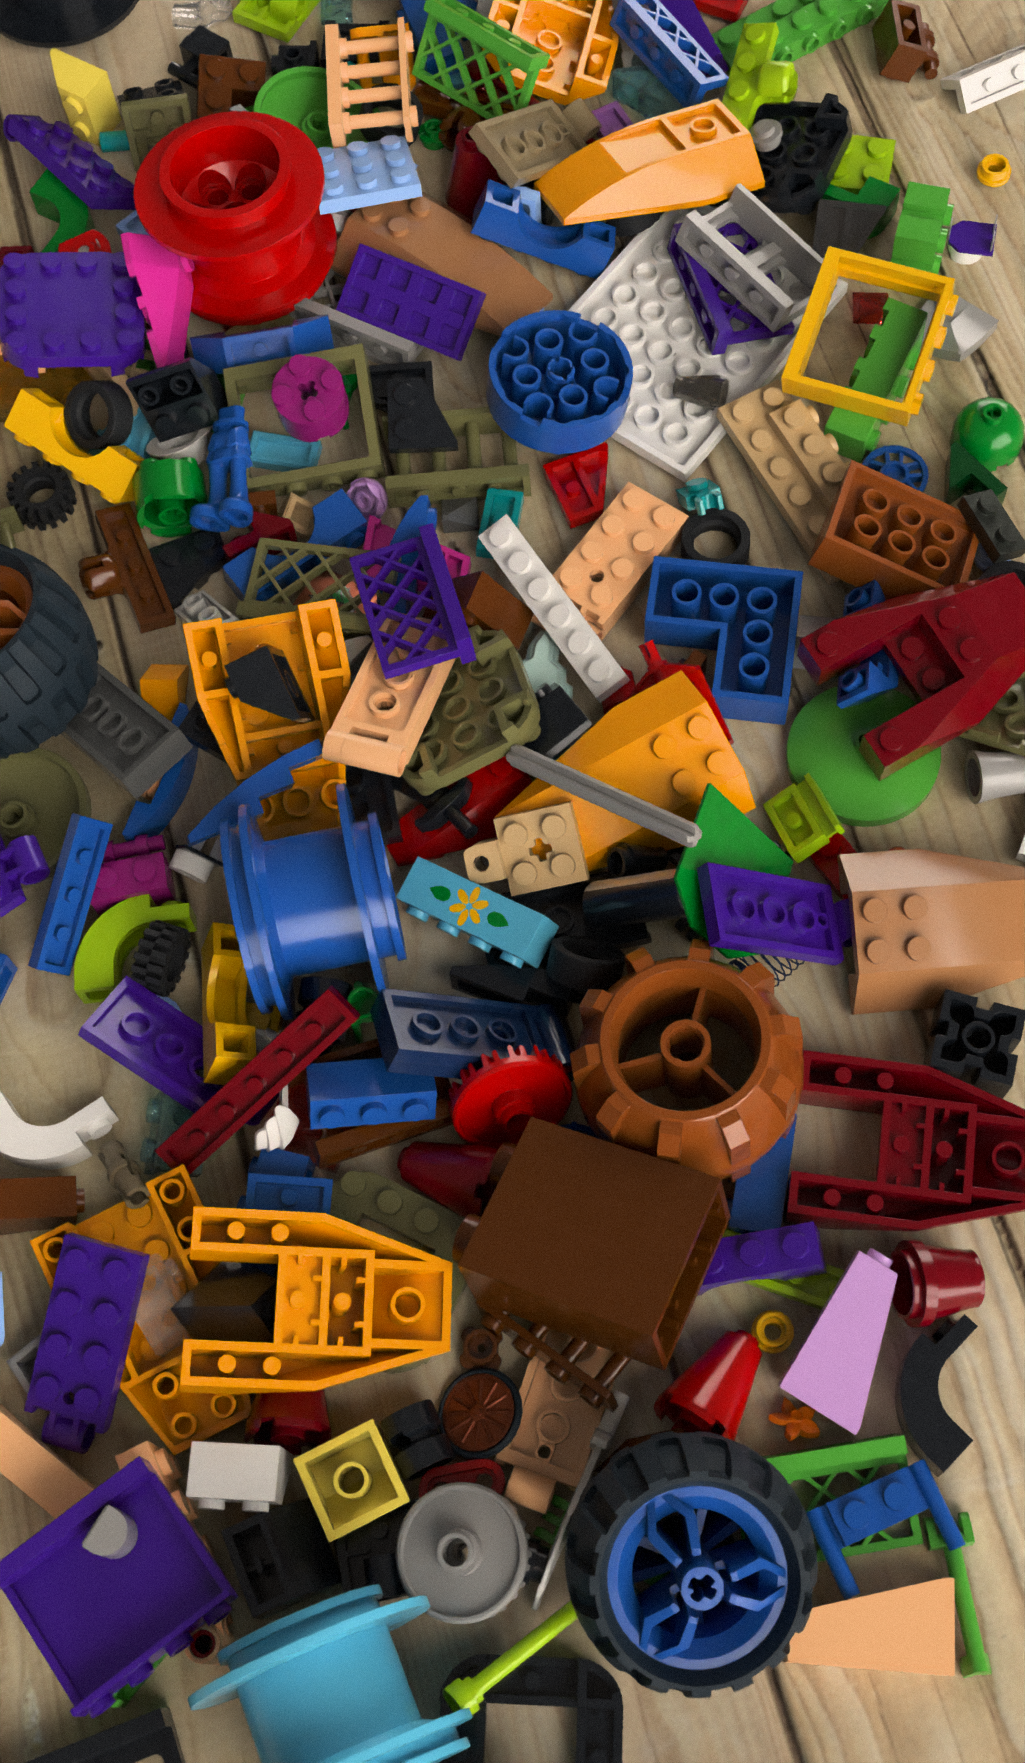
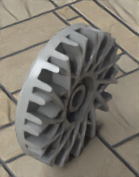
M455 1482L441 1485L427 1492L408 1511L397 1536L396 1566L401 1584L409 1598L422 1595L427 1596L430 1608L425 1611L426 1614L446 1623H478L495 1617L498 1612L506 1610L507 1604L512 1599L518 1597V1590L525 1585V1582H523L525 1573L530 1570L528 1558L532 1557V1552L528 1550L530 1535L525 1531L527 1527L526 1522L520 1519L516 1512L518 1509L510 1504V1500L497 1493L496 1490L484 1485ZM464 1543L468 1548V1556L462 1562L457 1557V1548Z

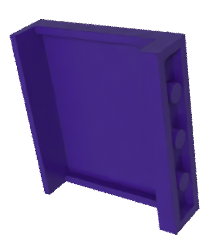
M138 1456L0 1560V1589L7 1596L74 1705L69 1710L73 1717H85L89 1714L93 1719L102 1714L116 1702L113 1694L127 1683L133 1688L146 1680L155 1671L152 1666L154 1662L166 1653L173 1657L187 1648L194 1641L191 1634L204 1623L208 1627H212L220 1622L232 1611L229 1604L239 1597L151 1463L141 1456ZM108 1504L131 1516L138 1529L136 1545L129 1554L119 1559L98 1556L82 1547L83 1540L104 1507L108 1506Z

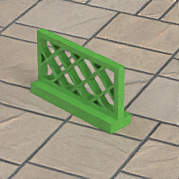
M426 0L423 10L429 14L411 74L462 105L473 109L487 120L503 115L500 103L509 99L514 111L528 107L539 70L547 67L550 54L457 0ZM438 22L444 25L449 39L441 44L438 43L435 34ZM463 38L470 40L475 54L467 59H464L459 40ZM451 45L457 64L447 68L441 49ZM490 53L496 55L501 69L491 75L484 57ZM431 54L434 55L439 70L434 75L424 70L427 57ZM477 60L483 79L472 83L467 64ZM458 68L465 86L460 90L453 87L449 75L450 72ZM516 68L527 74L523 87L519 90H516L510 72ZM503 75L508 95L498 99L492 80ZM482 84H485L491 102L486 105L479 103L474 89Z
M899 1433L762 1456L784 1476L790 1485L793 1481L804 1479L818 1489L806 1507L805 1512L813 1510L823 1494L832 1500L838 1498L827 1490L837 1473H850L861 1481L858 1486L860 1488L871 1483V1479L880 1466L897 1463L898 1470L908 1466L906 1457L908 1450L905 1435ZM870 1468L865 1477L854 1471ZM827 1475L821 1485L811 1479ZM918 1514L908 1518L911 1535L893 1538L881 1530L877 1533L885 1539L871 1541L874 1534L862 1539L859 1544L842 1548L843 1556L849 1557L924 1544ZM739 1528L741 1540L745 1539L743 1529ZM819 1547L816 1551L817 1562L826 1561Z

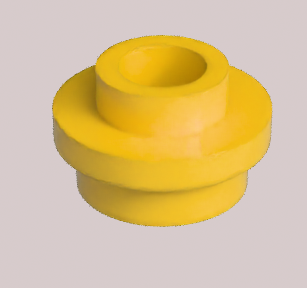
M989 154L984 157L978 164L976 171L978 180L989 187L1004 185L1008 182L1011 175L1009 161L1001 154Z
M767 1310L760 1313L754 1319L751 1335L759 1342L758 1347L761 1351L769 1354H778L785 1351L791 1345L794 1338V1327L789 1317L777 1310ZM767 1326H776L780 1331V1337L776 1340L768 1339L764 1333V1329Z

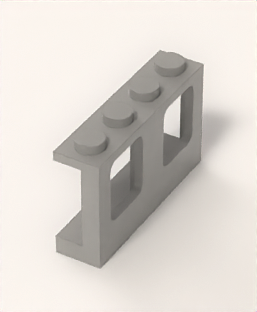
M741 183L735 186L728 202L703 217L696 210L685 215L675 239L689 255L773 333L805 313L824 260ZM730 222H736L759 242L760 246L743 255L717 230ZM778 267H785L809 291L793 301L766 275Z

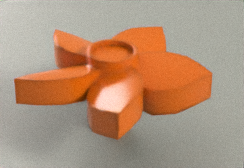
M784 1397L781 1405L782 1413L775 1412L769 1414V1421L780 1426H786L784 1436L789 1442L796 1439L799 1434L808 1439L819 1437L820 1430L817 1424L812 1421L815 1409L810 1406H802L796 1410L795 1406Z

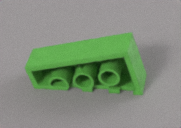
M888 297L883 307L881 326L874 325L869 335V342L864 357L859 356L849 380V387H844L895 401L896 397L902 399L910 381L908 375L911 370H914L920 353L928 312ZM834 407L825 425L824 435L830 433L834 436L839 449L837 454L861 463L867 451L873 452L881 436V432L878 431L881 425H888L889 422Z

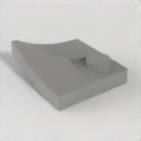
M959 297L953 316L946 315L943 326L947 327L943 346L941 349L935 348L932 356L956 362L964 360L997 329L999 320ZM928 300L920 308V310L928 312L921 347L937 305L936 301Z

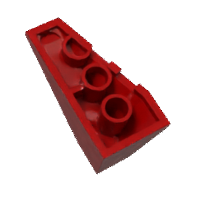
M506 756L465 776L471 781L473 787L468 803L460 810L478 828V832L473 838L466 839L450 821L439 829L422 833L415 826V820L423 817L428 809L420 803L399 819L403 842L385 845L397 866L401 867L414 864L417 856L425 860L442 858L447 853L468 849L481 840L497 837L493 819L532 783L528 773L512 767L510 762L506 760ZM456 781V782H454V783H452V784H450V785H448V786H446V787L450 790L452 787H454V786L458 783V781Z

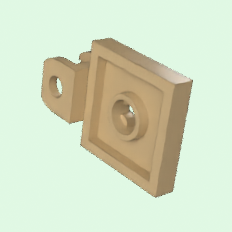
M572 801L497 817L493 819L497 837L481 840L463 853L470 881L481 884L507 878L511 896L590 879ZM537 838H542L544 844H551L552 851L546 853V859H540L538 854H533L532 847L536 845ZM482 856L487 858L489 866L482 862Z

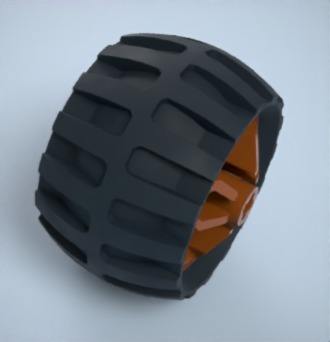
M0 544V759H6L12 754L31 752L39 748V744L52 736L57 737L67 729L66 725L73 717L83 711L88 703L87 697L92 687H95L98 678V647L91 621L73 589L52 568L38 558L14 547L11 549Z

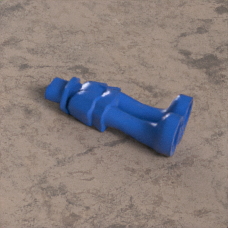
M234 405L220 409L218 420L213 423L212 429L215 433L210 438L207 449L209 453L206 459L209 471V499L206 504L193 506L189 513V523L200 530L228 532L230 525L237 528H245L252 523L253 506L249 502L246 475L247 468L253 466L250 458L252 451L248 436L249 423L244 420L245 408L242 406ZM228 473H230V492H229V497H228V493H227V478H228Z

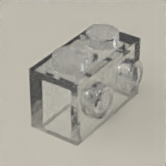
M156 1252L149 1257L135 1320L155 1354L163 1357L183 1344V1339H190L192 1337L170 1309L185 1295L179 1284L185 1278L172 1257L165 1261Z

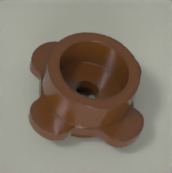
M472 1326L465 1328L461 1333V1338L464 1341V1353L459 1358L461 1365L468 1370L475 1366L498 1369L502 1363L501 1357L498 1355L499 1344L503 1341L502 1333L496 1336L489 1330L475 1329ZM479 1345L485 1346L484 1352H478L477 1348Z

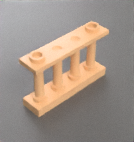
M397 17L398 36L347 41L346 37L340 38L338 24L325 25L328 125L333 148L347 146L346 134L352 133L354 129L403 124L407 142H413V127H419L417 106H411L408 53L414 52L412 31H406L404 17ZM399 50V60L357 65H348L347 62H343V59H349V55ZM400 75L401 85L356 90H349V87H344V84L350 83L351 79ZM402 99V110L359 115H350V112H345V109L351 108V104Z

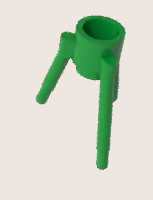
M356 981L354 983V990L347 999L361 1015L351 1025L356 1044L364 1042L361 1023L373 1022L370 1010L378 993L372 990L376 986L372 981L366 983Z

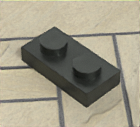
M992 489L962 497L957 507L993 564L1023 556L1025 553V540Z

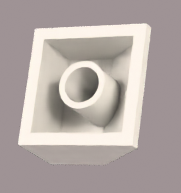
M192 1441L186 1497L198 1501V1509L225 1510V1502L242 1503V1511L269 1513V1505H282L293 1464V1454L277 1445Z

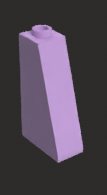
M871 1247L867 1254L860 1250L856 1251L778 1382L780 1388L854 1435L858 1433L861 1427L898 1277L897 1273L889 1269L893 1261Z

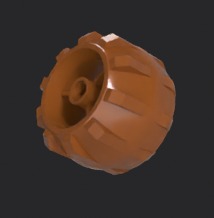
M692 939L688 956L669 957L654 961L650 953L644 947H641L625 955L627 975L613 984L607 992L601 989H588L579 1005L583 1027L576 1050L570 1053L576 1097L583 1116L599 1139L721 1178V1180L729 1179L731 1183H734L737 1179L750 1174L751 1166L765 1156L781 1137L786 1139L795 1121V1113L804 1085L803 1035L799 1017L790 1016L774 996L775 975L760 962L747 966L742 971L733 965L715 960L714 947L709 946V941ZM693 1014L691 1020H678L666 1027L660 1040L661 1053L625 1062L631 1045L647 1027L669 1016ZM709 1017L720 1020L735 1030L751 1052L754 1061L751 1073L746 1083L737 1092L713 1070L712 1043L710 1034L706 1030ZM667 1085L672 1093L681 1098L691 1099L704 1094L714 1106L694 1111H676L653 1105L639 1097L636 1093Z

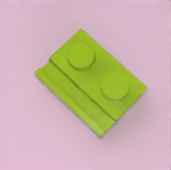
M809 773L804 775L805 780L798 785L795 783L791 784L762 804L789 854L798 864L830 843L829 838L837 832L840 835L845 832L817 782Z

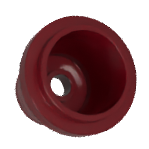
M918 1239L902 1240L897 1244L889 1257L893 1261L889 1269L898 1274L891 1304L896 1314L912 1328L928 1327L935 1319L971 1308H977L984 1300L985 1276L978 1255L971 1249L925 1245Z

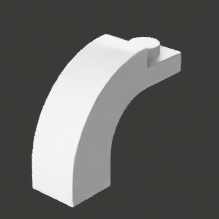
M0 1091V1155L12 1163L31 1169L54 1170L69 1167L93 1156L85 1142L90 1139L96 1140L106 1135L112 1129V1125L119 1121V1118L108 1102L101 1096L58 1124L35 1126L24 1122L12 1102Z

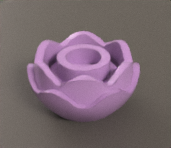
M367 477L352 481L351 487L346 493L367 521H369L370 515L380 519L388 505V497L384 487L378 481Z

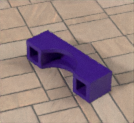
M814 1221L722 1238L697 1296L713 1288L737 1282L760 1279L791 1280L827 1273L820 1232Z

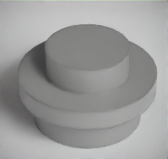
M762 119L749 130L755 148L761 152L775 149L780 144L783 134L781 124L773 119Z

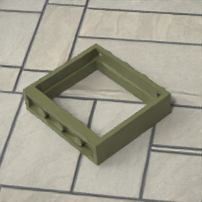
M363 343L303 355L319 357L329 361L338 369L342 376L357 374L369 456L252 477L251 468H247L248 493L275 490L276 497L289 496L291 493L301 497L311 490L335 491L341 489L343 485L350 484L355 479L362 477L378 479L386 476L368 357ZM293 356L223 369L228 407L234 405L241 406L240 394L272 389V383L277 372Z

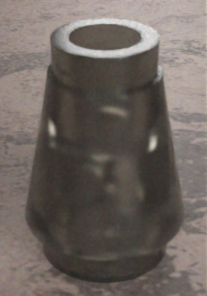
M719 374L677 376L673 386V396L714 411L715 408H719L726 403L729 389L728 380L721 379Z

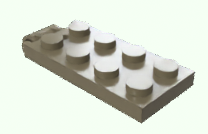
M581 98L573 101L563 112L550 99L476 123L468 134L476 143L477 149L495 167L500 179L512 189L541 178L557 164L586 147L587 144L585 142L595 136L602 125Z

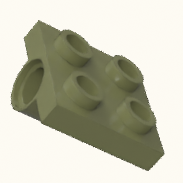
M187 93L121 102V111L135 173L138 172L142 161L149 151L163 137L176 128L193 121Z

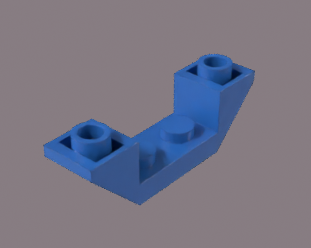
M328 314L297 319L293 321L292 325L225 335L224 331L190 337L194 359L213 369L215 374H223V369L334 349Z
M873 580L862 587L853 589L849 594L845 595L843 617L886 601L880 584ZM883 649L861 661L858 667L850 669L838 677L836 705L840 709L867 703L898 687L899 672Z

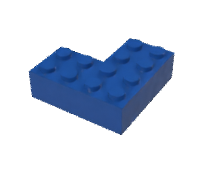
M654 556L645 614L644 643L654 640V644L717 651L712 694L723 718L785 725L789 705L803 571Z

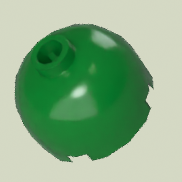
M995 397L979 398L963 407L956 417L951 431L950 445L958 442L990 472L996 471L998 466H1003L1008 463L1007 466L1012 464L1020 454L1025 426L1020 413L1011 403Z

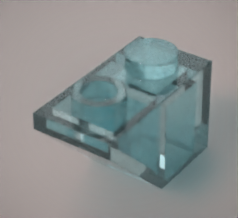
M646 65L616 68L612 72L613 97L621 104L627 105L642 114L644 118L650 119L684 108Z

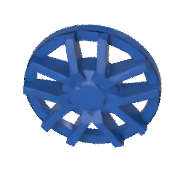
M897 445L880 447L871 452L862 463L921 492H924L927 486L929 476L927 465L919 454L909 448ZM889 453L899 454L898 461H890ZM881 455L884 457V463L874 460ZM903 456L911 458L914 462L904 464ZM917 469L921 471V473L909 474V472ZM922 482L919 488H917L913 483Z

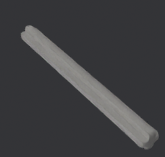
M520 744L512 745L510 751L506 754V760L510 762L512 767L686 847H695L698 840L702 837V830L699 829L698 824Z

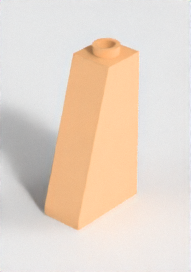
M0 1403V1473L55 1519L96 1489L89 1480L48 1444L43 1443L40 1437Z
M941 1578L813 1607L804 1630L800 1633L795 1632L789 1643L790 1652L784 1658V1663L947 1677L955 1676L954 1578Z

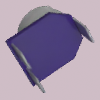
M996 214L994 224L963 220L952 226L953 217L951 218L947 248L954 262L967 265L977 262L982 256H993L998 214Z

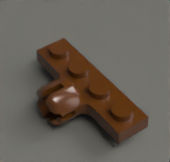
M421 79L411 91L422 104L423 114L443 119L439 125V128L442 130L439 132V139L443 146L451 152L454 150L456 136L462 129L487 120L473 109L462 105ZM477 95L478 101L482 105L491 103L489 98ZM500 103L503 114L514 111L512 105Z
M130 503L95 511V519L107 551L82 558L78 562L81 584L84 588L89 589L84 591L87 597L97 600L116 594L124 595L128 600L141 634L175 625V613Z

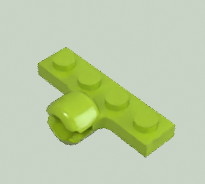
M776 22L744 23L729 80L723 95L722 103L748 131L753 125L756 111L760 105L765 103L788 104L794 100L797 93L798 74L794 70V63L791 61H771L779 34Z

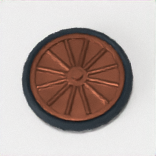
M481 1367L471 1369L452 1381L445 1390L439 1404L438 1416L441 1423L438 1427L440 1433L447 1434L455 1454L467 1459L489 1458L507 1447L515 1437L521 1424L523 1410L519 1390L511 1378L494 1368Z

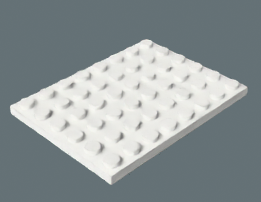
M709 205L665 211L656 223L633 238L568 310L580 313L581 319L598 326L600 322L608 326L622 340L630 354L633 365V380L627 411L621 425L611 438L683 482H686L727 433L716 417L717 409L769 384L787 363L804 315L803 313L792 321L795 326L793 334L727 345L724 354L711 355L667 250L673 224L683 223L685 215L693 210H696L703 217L715 209ZM741 234L727 237L728 241L741 247L745 244ZM778 267L771 272L776 285L793 301L809 291L787 268ZM839 278L824 318L847 293L848 283ZM722 290L719 293L720 300L734 306L738 300ZM743 304L740 305L739 309L755 316ZM734 317L730 321L734 331L746 330L750 327V325Z

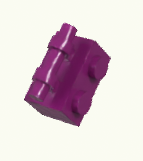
M148 834L136 835L135 840L116 844L113 840L108 841L103 858L104 863L101 865L91 900V905L99 917L119 902L135 896L150 894L157 907L167 901H176L173 872L168 867L169 863L164 853L152 854V852L166 849L163 834L148 837ZM138 855L137 857L118 860L119 858Z

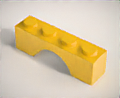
M21 388L3 425L15 433L14 439L23 445L34 446L42 451V457L48 462L57 466L63 465L72 471L71 476L78 482L85 485L91 484L99 489V495L108 502L119 504L134 501L132 480L135 473L140 469V462L144 458L125 445L108 446L97 455L86 453L75 444L65 424V405L39 388Z
M213 922L201 948L204 1083L225 1085L257 1055L255 1026H248L246 1019L248 978L235 927L233 924Z

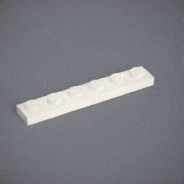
M507 514L478 536L599 703L630 681L629 677Z

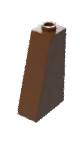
M76 1175L0 1179V1235L54 1229L66 1222L76 1225L77 1213L85 1212L84 1188L76 1189Z

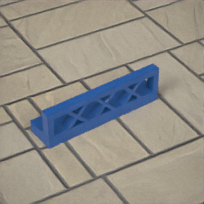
M619 0L609 25L684 108L700 104L706 91L726 86L729 77L659 0ZM646 4L650 10L643 8L641 5ZM661 27L668 29L670 32L663 30ZM681 49L688 51L690 54L683 52ZM701 71L708 73L711 77L706 78Z
M72 813L28 966L38 970L70 976L113 824Z

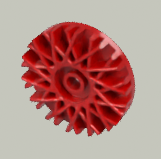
M508 1045L507 1049L510 1057L500 1059L497 1051L493 1050L491 1058L481 1054L483 1064L481 1069L476 1071L471 1063L468 1064L469 1070L461 1069L462 1084L452 1082L453 1088L448 1089L451 1101H447L448 1110L458 1135L472 1145L501 1146L505 1141L518 1144L531 1117L558 1125L569 1109L573 1092L566 1070L561 1060H558L555 1054L550 1057L546 1049L539 1051L538 1047L533 1045L531 1055H527L524 1046L519 1045L514 1052L512 1046Z

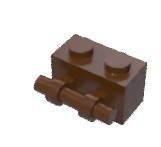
M889 0L872 27L879 75L891 80L896 79L909 83L920 67L926 79H934L938 75L937 68L939 66L938 54L933 50L935 37L933 31L929 29V25L922 21L920 6L902 0Z

